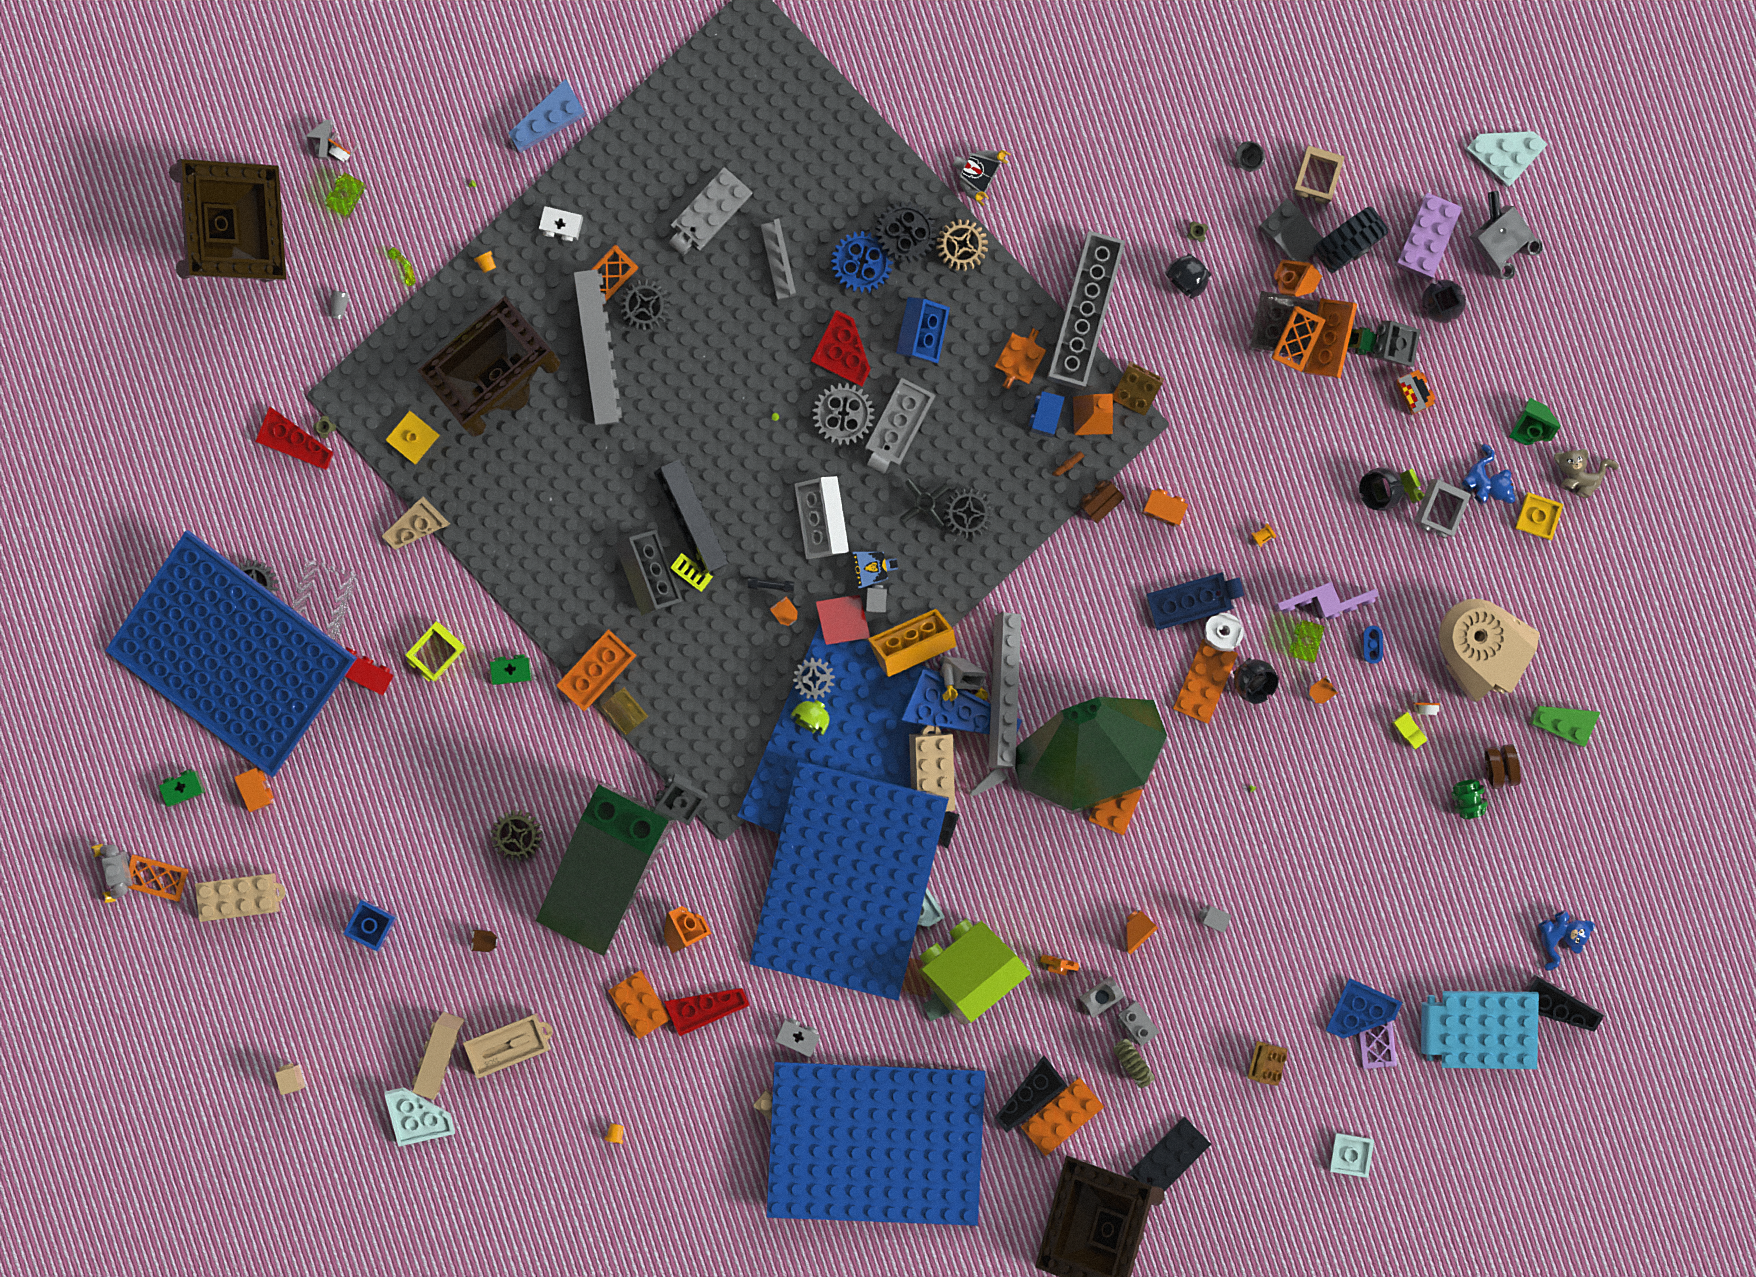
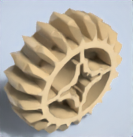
M958 219L957 226L954 221H951L952 228L950 229L945 225L944 229L947 233L943 231L939 233L944 238H937V242L942 245H938L936 248L937 250H943L938 256H946L942 262L945 264L950 261L949 268L956 264V271H959L960 265H963V271H966V265L968 264L971 269H974L973 262L980 265L981 262L978 257L985 259V255L981 252L988 251V248L982 247V245L988 244L987 240H982L986 237V233L979 235L982 227H978L975 230L976 223L973 222L970 227L968 226L969 220L967 219L965 225H962L961 219ZM956 231H967L963 237L951 236ZM972 234L977 239L978 250L974 249L969 243ZM966 239L965 246L968 247H963L959 251V245H957V243H962ZM947 240L956 248L953 256L947 250ZM963 253L974 255L967 260H958Z

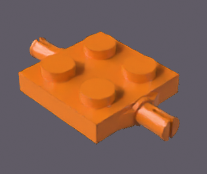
M1032 328L1028 338L1020 337L1014 333L1009 338L995 365V368L1007 375L1002 385L1006 389H1010L1014 380L1030 384L1047 350L1034 342L1040 333L1039 331Z

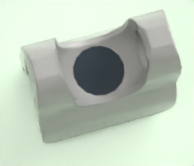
M1109 976L1082 994L1079 999L1086 1006L1092 1018H1094L1125 996L1115 980Z

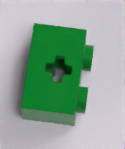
M525 654L514 655V659L506 660V657L494 658L495 661L490 662L492 685L532 681L530 658H525ZM510 664H512V667H516L512 675L510 672H506V668H509Z
M189 769L181 772V777L174 779L172 776L162 780L163 784L159 785L167 807H172L206 793L198 771L192 772ZM180 783L185 784L186 786L185 788H183V791L178 790V787H180Z

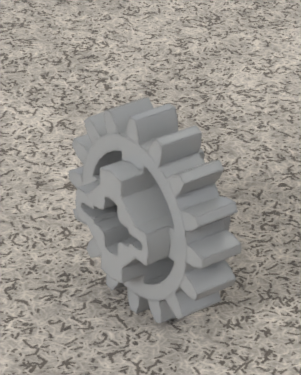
M811 658L810 663L803 660L804 666L797 665L800 670L799 672L794 671V674L798 675V677L793 679V681L798 682V685L795 686L796 689H802L800 695L807 693L808 699L811 695H813L814 699H817L818 694L824 697V691L831 692L828 686H834L830 679L835 678V676L830 675L833 669L826 668L827 662L822 665L820 658L817 662L814 661V658ZM816 666L821 667L826 674H820ZM807 667H810L809 673L806 676H801L802 672ZM813 669L815 675L819 676V680H816L815 688L812 681L808 680L812 676ZM822 681H827L825 686L818 691L819 684ZM802 683H808L811 686V691L805 689Z

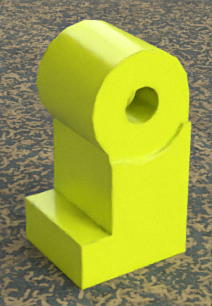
M1408 712L1403 713L1392 722L1393 726L1414 750L1427 741V738Z

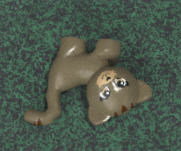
M1587 449L1555 453L1554 460L1556 464L1559 465L1563 473L1569 476V478L1561 482L1560 487L1567 491L1577 487L1576 494L1585 499L1588 496L1591 497L1594 490L1601 485L1607 466H1610L1613 470L1619 468V464L1615 460L1607 458L1600 462L1598 473H1585L1586 460L1588 459Z

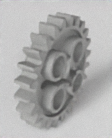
M838 383V389L831 385L830 392L824 389L825 396H818L821 402L815 401L818 409H813V412L818 414L813 417V420H819L815 424V427H821L819 434L825 432V440L832 437L831 443L833 444L837 439L839 445L842 444L843 440L849 445V440L851 439L856 443L857 436L863 439L862 432L869 433L866 427H872L873 424L869 420L875 418L870 415L875 410L869 408L873 402H866L869 395L862 396L863 389L857 392L856 385L849 389L848 383H846L845 388H842L841 384ZM846 397V413L849 416H845L844 430L840 431L841 415H838V413L842 412L843 400ZM838 399L841 405L834 409L830 406V401ZM852 401H857L860 407L858 410L852 411L849 408V404ZM830 418L838 420L839 423L836 427L828 426L827 422ZM855 420L858 424L857 428L854 430L848 429L846 426L847 422Z

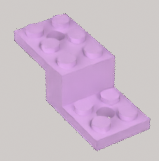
M1329 582L1274 606L1277 612L1282 611L1284 614L1296 609L1294 605L1298 603L1300 606H1304L1314 601L1320 618L1326 617L1328 621L1340 616V611L1344 610V613H1348L1358 609L1357 604L1361 603L1362 606L1375 602V597L1379 596L1377 589H1373L1340 603L1332 582Z

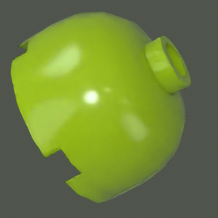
M818 700L814 702H801L790 715L791 719L796 717V723L812 733H815L816 730L819 731V736H823L826 732L830 719L828 712L824 709L825 705Z

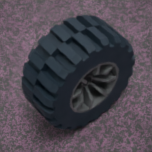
M1368 206L1314 246V252L1328 272L1334 273L1352 260L1356 261L1367 253L1370 247L1389 233L1388 227L1375 209Z

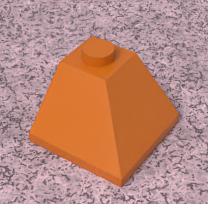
M1092 394L1073 397L1074 435L1113 434V394Z
M1134 910L1127 917L1129 921L1126 922L1125 950L1130 955L1158 929L1141 910L1138 912Z

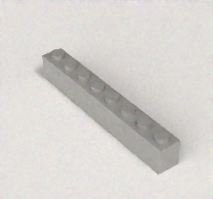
M597 269L574 272L595 425L619 423V418H622L621 406L617 407L616 401L620 397L618 388L614 387V380H617L616 370L612 369L611 361H614L613 349L609 350L608 342L612 341L610 330L606 331L605 323H609L608 313L603 310L606 298L605 293H601L600 285H603L602 273L598 274Z
M1003 612L995 615L988 765L990 768L1008 769L1015 767L1021 614Z

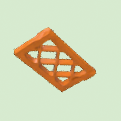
M615 244L591 269L598 270L603 264H606V275L602 276L606 278V289H601V291H606V302L639 269ZM614 253L619 256V262H608V259ZM608 264H619V275H608ZM621 264H628L631 267L625 275H622ZM608 278H619V281L611 289H608Z
M1294 306L1271 359L1302 372L1325 323V319L1299 306ZM1296 315H1302L1304 321L1294 325L1293 322ZM1309 321L1318 323L1313 333L1310 330ZM1305 323L1309 334L1299 337L1295 327ZM1293 328L1297 339L1286 342L1285 339L1289 330ZM1310 336V342L1306 350H1303L1300 339ZM1298 341L1301 352L1291 355L1287 344ZM1283 345H1285L1287 350V357L1279 356ZM1302 353L1303 357L1300 364L1294 363L1292 357Z
M132 854L129 864L131 879L133 876L138 875L143 885L133 883L132 886L127 888L180 902L189 869ZM137 861L148 865L140 871L136 868ZM151 866L165 868L166 871L157 876ZM149 868L154 878L145 883L140 872ZM171 870L181 873L179 880H174L170 873ZM168 873L173 883L163 888L158 878ZM156 879L161 890L148 888L147 884ZM175 885L177 889L176 894L167 893L165 889Z

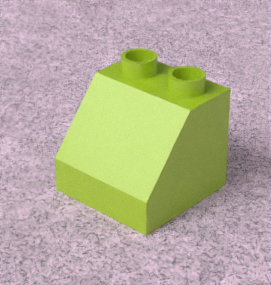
M965 918L948 932L954 941L946 948L942 949L936 942L919 956L925 965L918 970L920 975L961 1025L972 1023L1031 974L1018 956L982 920L972 925Z

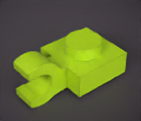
M1413 468L1399 474L1402 478L1405 493L1408 492L1412 504L1422 500L1424 494L1417 488L1421 484Z

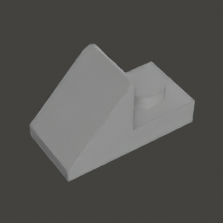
M328 119L306 135L307 139L320 141L316 146V154H319L318 157L321 160L329 161L330 153L328 151L331 146V142L328 139L332 137L333 122Z

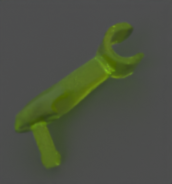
M392 247L387 254L393 261L396 258L405 269V284L413 286L416 279L412 264L397 248Z

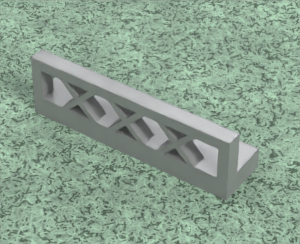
M778 218L774 219V222L762 224L761 228L777 300L794 297L796 292Z

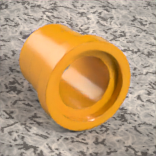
M491 251L474 258V261L478 263L483 273L496 268L491 257Z
M610 1123L604 1140L623 1144L624 1126Z

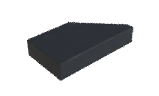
M950 811L945 812L940 832V838L945 848L949 847L959 818L958 814Z

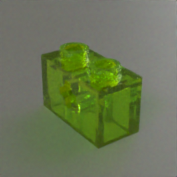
M344 172L342 176H338L335 182L336 188L328 194L325 202H327L326 206L329 209L349 219L367 186L362 181ZM347 191L348 197H342L341 193H346Z
M1301 620L1300 624L1297 623L1294 634L1297 636L1295 642H1291L1289 653H1292L1290 658L1312 664L1315 663L1325 626ZM1306 636H1308V641H1310V644L1304 646V642H1302L1301 639L1306 638Z

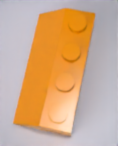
M937 609L868 638L880 667L888 677L957 647L953 628Z

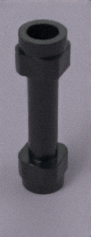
M749 577L748 588L757 589L759 587L784 590L785 593H794L795 582L785 581L783 583L758 580L759 578Z

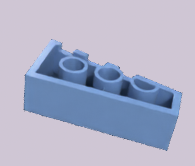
M565 79L509 132L520 153L586 116L567 80Z

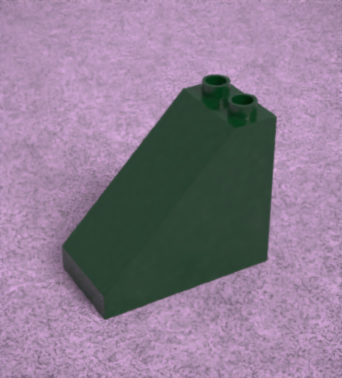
M598 784L580 818L536 922L602 956H606L676 819L610 784Z

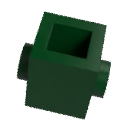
M1365 327L1352 329L1348 349L1354 350V354L1366 356V353H1374L1373 347L1378 334L1370 332L1371 329Z

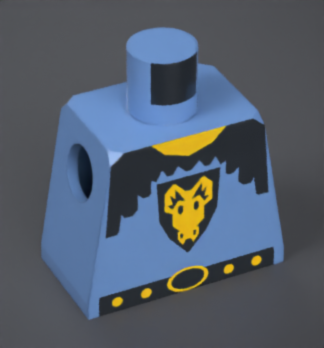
M853 552L859 589L888 580L887 571L898 570L897 559L885 560L884 552Z

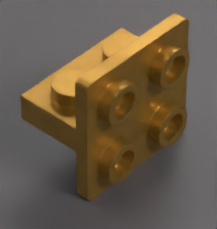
M1257 1041L1248 1079L1278 1086L1282 1079L1284 1063L1287 1060V1048Z

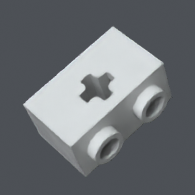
M544 206L539 229L545 236L554 237V235L562 236V240L572 242L573 239L578 240L583 217L579 214ZM563 221L565 227L559 229L556 223L560 224Z

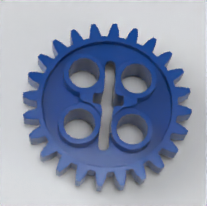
M863 231L860 236H857V233L854 232L853 238L847 234L846 241L840 239L839 243L841 246H835V250L838 252H833L831 255L836 258L831 260V264L836 265L831 270L838 272L834 278H841L839 285L846 283V290L850 286L853 287L852 293L856 289H859L860 294L863 293L864 289L870 293L871 287L878 290L877 284L883 286V279H889L886 273L892 272V269L888 267L893 265V261L888 260L892 257V254L886 257L887 250L881 252L883 244L877 245L878 238H871V232H869L867 237L864 236ZM857 247L860 250V254H852L850 248ZM864 247H867L868 249L864 259L865 264L862 267L860 278H856L857 271L860 265L859 261L861 260ZM875 252L878 255V259H870L869 253ZM852 265L855 268V272H847L845 266ZM870 270L873 273V277H865L864 271Z

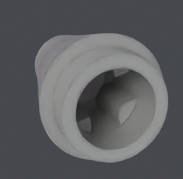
M333 290V294L330 295L331 318L343 319L349 301L348 293Z

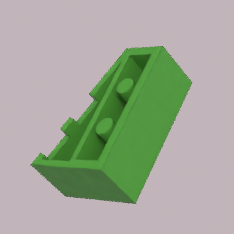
M1536 706L1528 724L1574 745L1585 747L1600 712Z

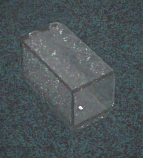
M310 559L304 566L303 573H305V577L298 584L297 591L299 595L297 599L293 600L291 608L302 616L318 566L326 568L327 571L333 573L336 571L345 574L344 582L326 635L338 642L360 575Z

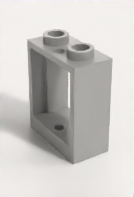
M1431 479L1414 522L1420 524L1419 528L1436 531L1435 535L1445 539L1447 536L1454 537L1471 494L1439 479ZM1438 491L1458 499L1447 528L1427 520Z

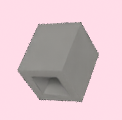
M872 585V588H868L866 612H886L887 589H883L882 585Z

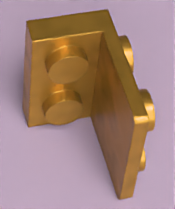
M1130 361L1113 394V400L1145 416L1164 378Z

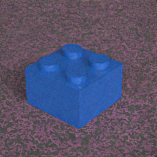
M1042 391L1041 395H1037L1033 406L1037 410L1035 414L1032 413L1028 424L1029 427H1032L1030 432L1053 438L1065 397Z
M361 899L343 934L378 952L385 943L398 916L365 899Z

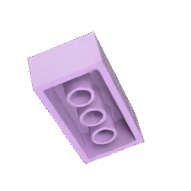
M1427 192L1421 201L1395 266L1431 280L1439 265L1462 207Z

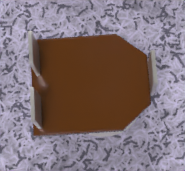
M485 930L472 931L471 951L491 952L497 947L498 939L494 932Z

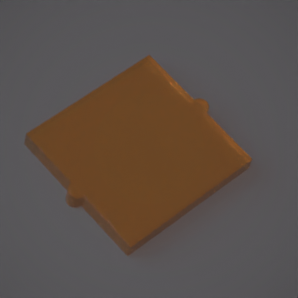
M909 957L901 990L909 992L910 995L915 994L926 998L930 986L918 972L925 965L921 959L917 960Z

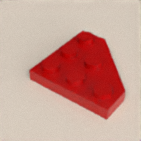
M836 310L811 362L863 387L871 369L854 318Z

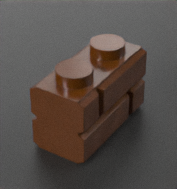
M1106 479L1105 481H1099L1091 494L1087 493L1084 495L1079 506L1093 522L1098 524L1125 497L1111 481Z

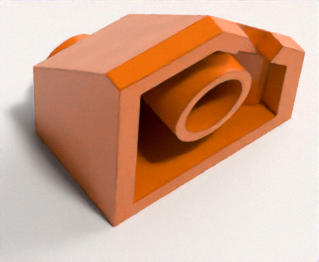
M1284 259L1281 260L1274 273L1280 293L1294 297L1314 292L1322 278V275L1312 263Z
M683 906L666 914L664 938L672 954L712 934L703 916L693 914Z

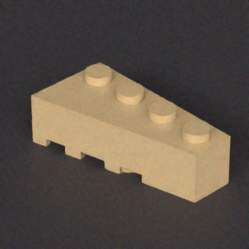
M443 1012L437 1022L432 1023L429 1033L432 1034L431 1038L426 1040L423 1048L426 1051L425 1056L420 1058L417 1068H420L419 1074H415L412 1081L414 1086L413 1093L435 1100L447 1071L445 1068L448 1066L453 1054L451 1050L454 1049L459 1037L457 1033L461 1026H463L465 1019Z

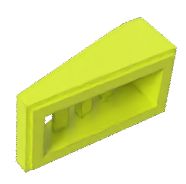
M683 553L680 554L671 566L674 572L701 592L713 578L712 575L707 574L700 585H698L696 582L702 576L699 572L694 580H691V576L696 570L699 571L696 563ZM684 560L687 561L681 571L678 570ZM690 565H692L693 568L686 576L684 574L685 571L688 569Z

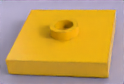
M409 411L387 437L386 441L416 465L440 435Z
M1526 492L1514 529L1552 541L1564 504Z

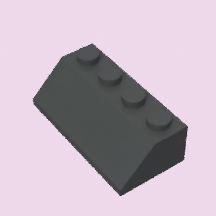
M656 530L629 537L615 544L641 616L683 602Z

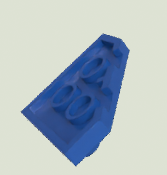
M1349 978L1326 1031L1344 1039L1394 1021L1403 1002Z

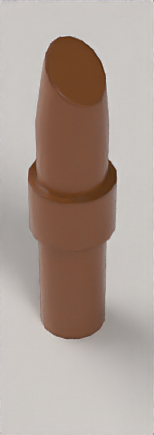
M1079 451L1063 462L1052 475L1059 477L1085 456Z

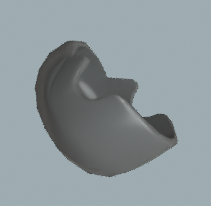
M1247 141L1238 146L1235 158L1243 170L1254 172L1264 165L1266 155L1258 143Z

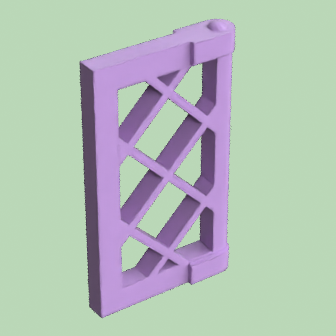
M1392 1021L1388 1022L1386 1026L1381 1025L1384 1029L1377 1037L1369 1030H1366L1375 1037V1040L1369 1047L1366 1046V1031L1359 1033L1363 1069L1397 1066ZM1385 1030H1388V1045L1379 1039ZM1377 1040L1386 1046L1379 1056L1370 1049ZM1389 1049L1391 1060L1384 1061L1381 1057ZM1368 1051L1378 1057L1374 1062L1368 1063Z

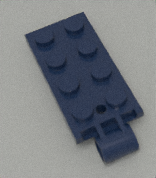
M1224 572L1151 592L1146 594L1156 630L1158 631L1232 610L1234 607L1231 600L1245 596L1240 577L1225 581ZM1216 591L1220 592V596H1216Z

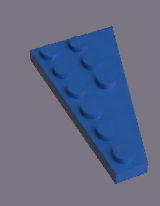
M922 669L900 721L990 735L991 704L963 689L956 688L954 689L957 691L958 696L952 702L950 698L945 701L942 696L947 691L944 679ZM1017 718V732L1022 723V720Z

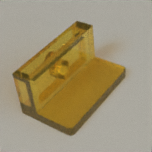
M624 687L602 705V708L625 735H628L635 727L649 717Z

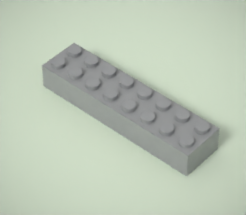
M1090 230L1086 234L1046 380L1079 390H1084L1086 387L1126 241Z

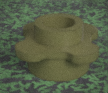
M1195 221L1191 222L1187 238L1204 242L1208 226L1196 223Z
M322 416L321 420L314 423L313 428L320 433L321 438L325 439L329 433L336 430V425L329 421L328 416Z

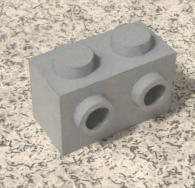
M1136 1000L1117 1014L1120 1017L1117 1021L1123 1029H1129L1131 1032L1129 1037L1135 1045L1139 1043L1143 1046L1160 1033Z

